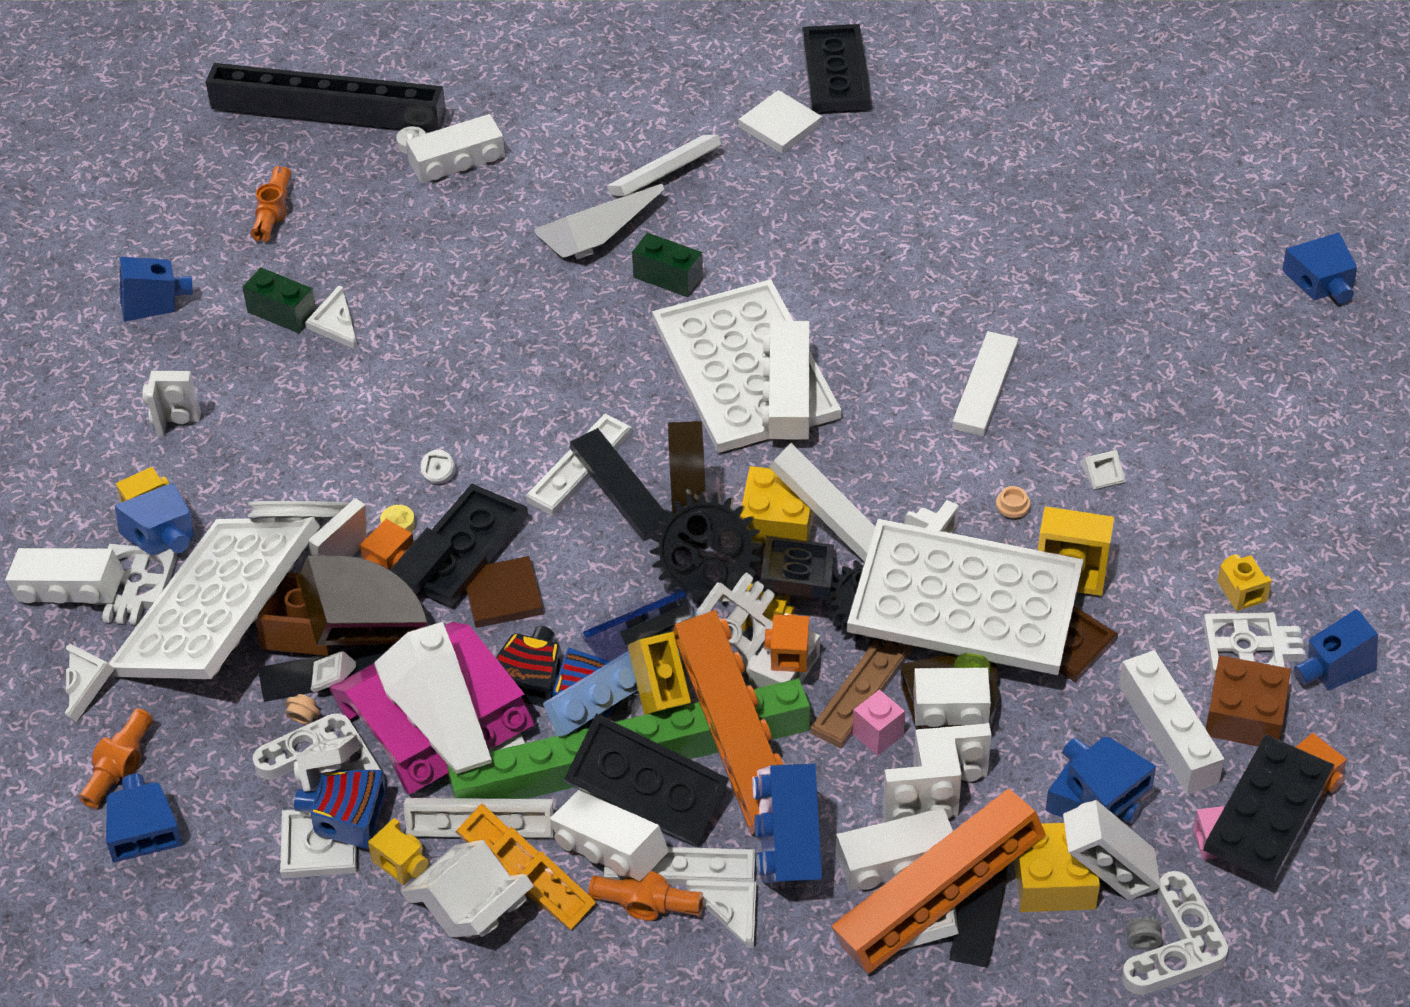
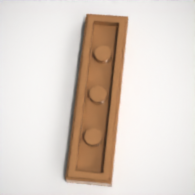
M875 640L813 723L811 734L842 749L853 734V710L878 690L883 692L901 668V664L912 653L913 645L899 643V646H895L892 641L886 640L885 646L881 647L879 640Z

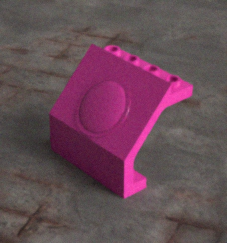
M456 622L446 624L445 629L455 651L488 751L532 727L534 723L521 697L524 695L523 691L470 625ZM375 663L344 679L342 682L329 687L342 715H345L349 720L359 715L382 745L405 793L412 794L448 774L447 763L432 748L428 738L417 726L414 727L407 720V715L396 703L393 704L386 696L376 671Z

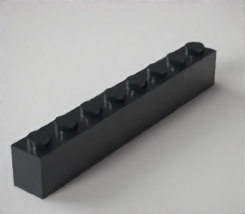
M214 63L206 79L210 107L217 110L397 129L414 126L426 132L440 130L446 116L443 86Z

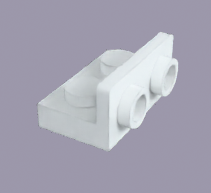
M151 371L149 383L143 386V402L149 405V423L155 426L157 436H164L167 422L178 424L199 422L201 410L191 371Z
M357 734L314 742L296 756L297 761L294 762V774L297 782L302 783L304 792L312 791L319 785L322 773L338 770L341 768L340 764L350 761V756L360 749Z

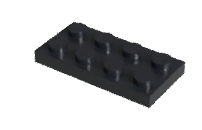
M860 24L802 27L811 110L814 112L870 109L871 98Z
M471 483L432 528L434 532L450 541L454 545L455 550L422 587L419 593L453 607L467 590L466 588L486 564L490 563L529 516L528 508Z
M596 713L563 782L659 825L661 830L694 846H698L729 778Z
M1265 734L1206 839L1203 851L1274 882L1331 777L1335 764Z

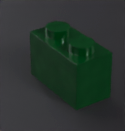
M648 232L632 251L633 278L688 298L703 279V257L701 251Z
M262 267L242 286L247 313L298 334L306 327L305 322L316 311L313 288Z

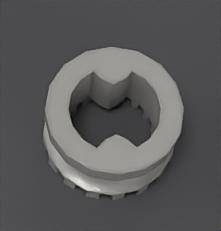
M1139 916V920L1133 918V921L1129 920L1126 923V931L1129 934L1127 937L1129 947L1135 950H1152L1159 947L1162 943L1161 923L1158 919H1154V917L1148 918V916L1142 919V916Z

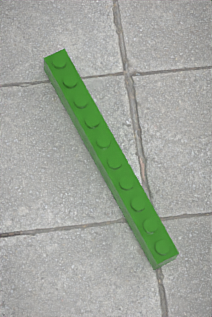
M799 678L754 689L758 700V706L755 707L759 720L765 719L772 736L771 740L809 731L810 705ZM699 702L615 722L689 759L719 753ZM588 729L491 751L489 754L492 763L456 774L447 764L453 798L528 799L574 788L563 782Z

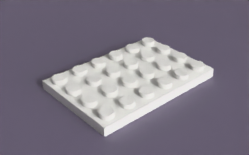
M766 280L652 311V320L717 453L769 439V426H762V406H769V401H763V381H769V377H763V358H770V354H763V335L770 334V321H793L772 280ZM809 351V427L840 419L841 408Z
M314 517L216 519L109 662L115 668L111 673L112 676L212 679L220 671L221 665L230 652L238 646L240 638L250 624L257 619L258 613L265 603L275 594L276 588L285 575L293 569L294 563L302 551L309 546V539L320 528Z
M877 519L847 622V632L1058 675L1084 559Z

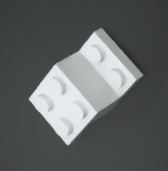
M989 723L915 730L913 767L885 770L883 794L884 822L944 808L948 819L958 817L961 779L971 782L987 777L991 745Z
M480 840L454 845L406 886L401 893L409 903L423 902L449 937L465 936L469 938L473 935H480L482 937L494 930L499 924L497 918L506 910L511 912L521 906L527 899L524 894L534 885L526 874L510 876L485 841Z

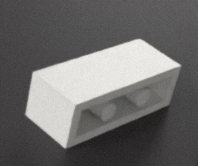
M490 114L406 140L408 161L421 183L437 180L443 176L465 171L469 168L494 162L505 157L503 135Z
M18 548L5 581L17 601L24 603H112L125 570L113 549Z
M580 790L550 818L555 831V840L564 850H573L584 855L592 863L596 864L599 862L608 866L620 876L627 875L641 881L669 852L659 825Z
M1097 800L1083 803L1078 808L1063 814L1068 852L1124 898L1131 900L1161 888L1155 849Z
M944 808L837 834L836 856L849 891L858 888L864 890L872 889L881 882L891 880L905 867L926 853L932 846L953 832Z

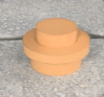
M1009 486L998 495L996 507L1002 515L1009 518H1018L1024 516L1029 511L1030 499L1022 488Z
M298 694L296 697H288L285 703L287 706L286 716L293 721L306 725L312 723L313 719H318L321 713L316 707L317 702L306 695Z

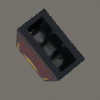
M537 626L532 637L519 633L512 634L495 657L523 691L524 695L521 697L524 703L544 707L543 703L553 697V689L562 666L560 645L557 642H552L555 634L546 626Z

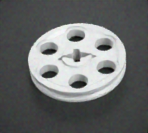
M325 501L248 502V506L252 508V512L248 514V517H314V519H332L349 503Z

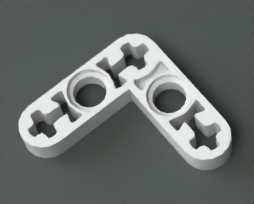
M335 713L264 744L253 754V763L257 775L263 779H276L294 771V762L297 761L296 756L301 753L294 750L296 744L303 741L313 744L317 741L337 738L333 731L330 732L332 728L336 727L338 731L342 732V737L357 734L360 749L356 752L361 754V757L355 762L340 764L341 768L338 770L381 769L351 721L345 715ZM285 749H287L289 755L288 759H286L285 753H283ZM271 758V760L276 761V763L274 765H269V763L265 762L264 760Z
M1171 871L1165 873L1160 878L1161 888H1158L1157 891L1158 899L1181 940L1133 956L1126 961L1123 968L1122 982L1125 988L1133 994H1148L1221 968L1226 961L1228 953L1227 942L1192 880L1182 872ZM1170 885H1173L1175 889H1182L1181 901L1183 904L1180 906V899L1175 891H1168ZM1188 914L1196 915L1202 920L1203 924L1195 928L1189 927L1183 923L1182 917ZM1206 935L1205 943L1210 950L1217 949L1216 956L1212 957L1209 952L1202 953L1204 941L1201 937ZM1169 957H1178L1185 963V968L1178 971L1171 970L1165 965L1164 961ZM1154 963H1156L1157 967L1155 970H1153ZM1134 970H1138L1141 974L1147 973L1146 980L1142 981L1139 976L1133 977Z

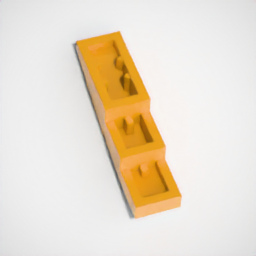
M483 803L455 831L466 843L484 840L510 876L526 874L534 886L525 894L569 930H572L596 903L542 851L538 852L512 827L508 828Z

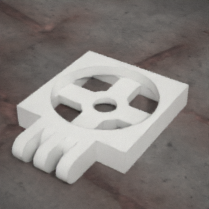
M109 544L108 549H113L118 559L133 558L134 561L132 567L124 571L120 584L124 586L123 594H115L112 603L94 604L105 605L102 617L104 623H111L114 613H117L116 623L125 624L127 616L130 614V625L137 626L143 609H150L170 582L177 560V553L168 549L156 555H149L138 546ZM149 560L160 561L164 567V573H148L146 569ZM134 574L142 576L138 582H130L129 577ZM145 587H154L150 591L138 595L139 590Z
M748 573L741 577L732 591L722 583L717 582L692 617L711 612L716 603L723 601L734 602L737 606L730 616L725 618L728 626L733 630L732 638L728 641L731 647L733 646L743 653L741 658L744 668L765 640V629H772L773 622L766 618L763 612L775 595L767 589L758 599L757 597L764 588V585L759 581H756L747 591L746 589L753 580V577ZM748 615H750L753 623L752 641L742 635L740 627Z
M1275 612L1204 614L1203 625L1212 677H1215L1219 658L1218 651H1233L1238 655L1239 659L1255 662L1253 654L1256 651L1273 650V657L1268 663L1264 664L1285 667L1284 662L1304 661L1306 659V653L1303 649L1304 643L1301 638V628L1298 626H1277ZM1233 625L1234 633L1231 637H1215L1216 633L1222 628ZM1248 625L1258 628L1267 636H1256L1249 631ZM1239 640H1246L1251 646L1243 649L1237 645V642Z

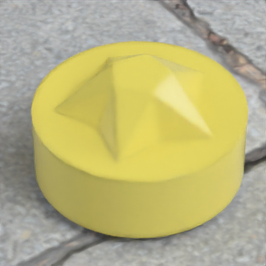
M390 506L380 516L381 523L388 519L409 532H412L415 528L414 513L407 506Z

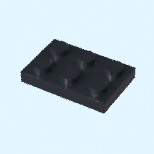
M766 535L760 583L764 585L762 591L769 589L777 597L787 594L801 596V598L807 601L829 600L834 545Z
M679 595L659 602L657 611L648 614L645 608L628 615L624 621L625 624H623L620 630L625 645L692 618L693 608L689 599L681 600Z

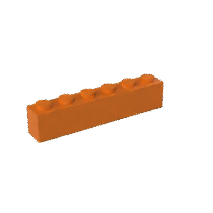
M713 610L675 624L672 632H674L679 653L752 836L755 835L754 817L760 814L759 799L753 798V777H758L757 770L770 765H783V762L778 753H772L768 742L772 739L769 726L765 719L759 720L755 707L758 706L757 696L751 685L746 687L741 673L745 672L744 664L738 652L733 653L728 640L732 636L725 618L719 619L717 611Z
M1008 788L835 922L831 927L842 948L867 974L871 973L1042 839L1046 834L1036 811Z

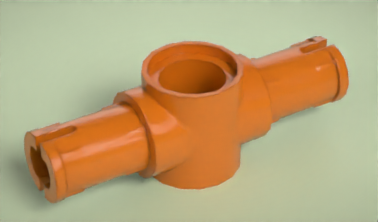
M280 166L274 167L269 183L261 185L256 190V220L250 234L256 241H260L262 235L263 242L268 241L274 224L283 220L287 215L285 201L288 192L286 188L292 176L290 169L282 166L280 173Z
M135 708L120 732H116L112 739L108 737L102 738L96 745L92 755V769L94 773L78 796L84 805L98 809L112 785L117 784L121 778L134 774L133 771H136L139 767L141 760L139 743L154 722L153 717L145 710Z
M650 871L641 881L628 877L624 880H616L593 875L588 889L590 897L594 900L620 903L621 907H624L630 916L647 921L655 920L659 913L667 914L668 911L700 916L704 906L703 892L672 888L671 884H667L666 879L662 875Z

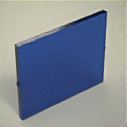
M668 589L577 628L578 632L586 639L684 598L686 594L683 589Z

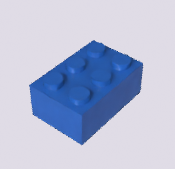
M816 764L770 765L757 770L758 777H753L752 792L753 798L759 799L760 814L754 817L756 837H761L762 852L756 855L758 875H763V883L822 879Z

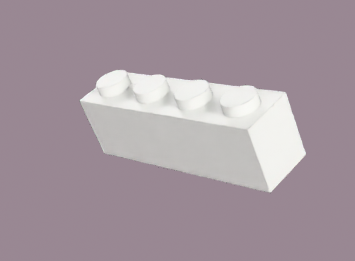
M770 321V334L763 335V354H770V358H763V377H769V381H763V401H769V406H762V426H769V439H809V321Z
M1154 650L1123 661L1119 687L1186 795L1219 784L1224 757L1156 651Z

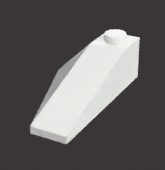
M663 184L566 216L534 229L535 233L562 258L575 254L576 260L594 254L593 247L605 243L664 190Z
M443 622L407 632L374 662L386 696L393 704L396 703L407 715V720L414 727L417 726L428 738L432 748L456 774L492 763L455 651Z

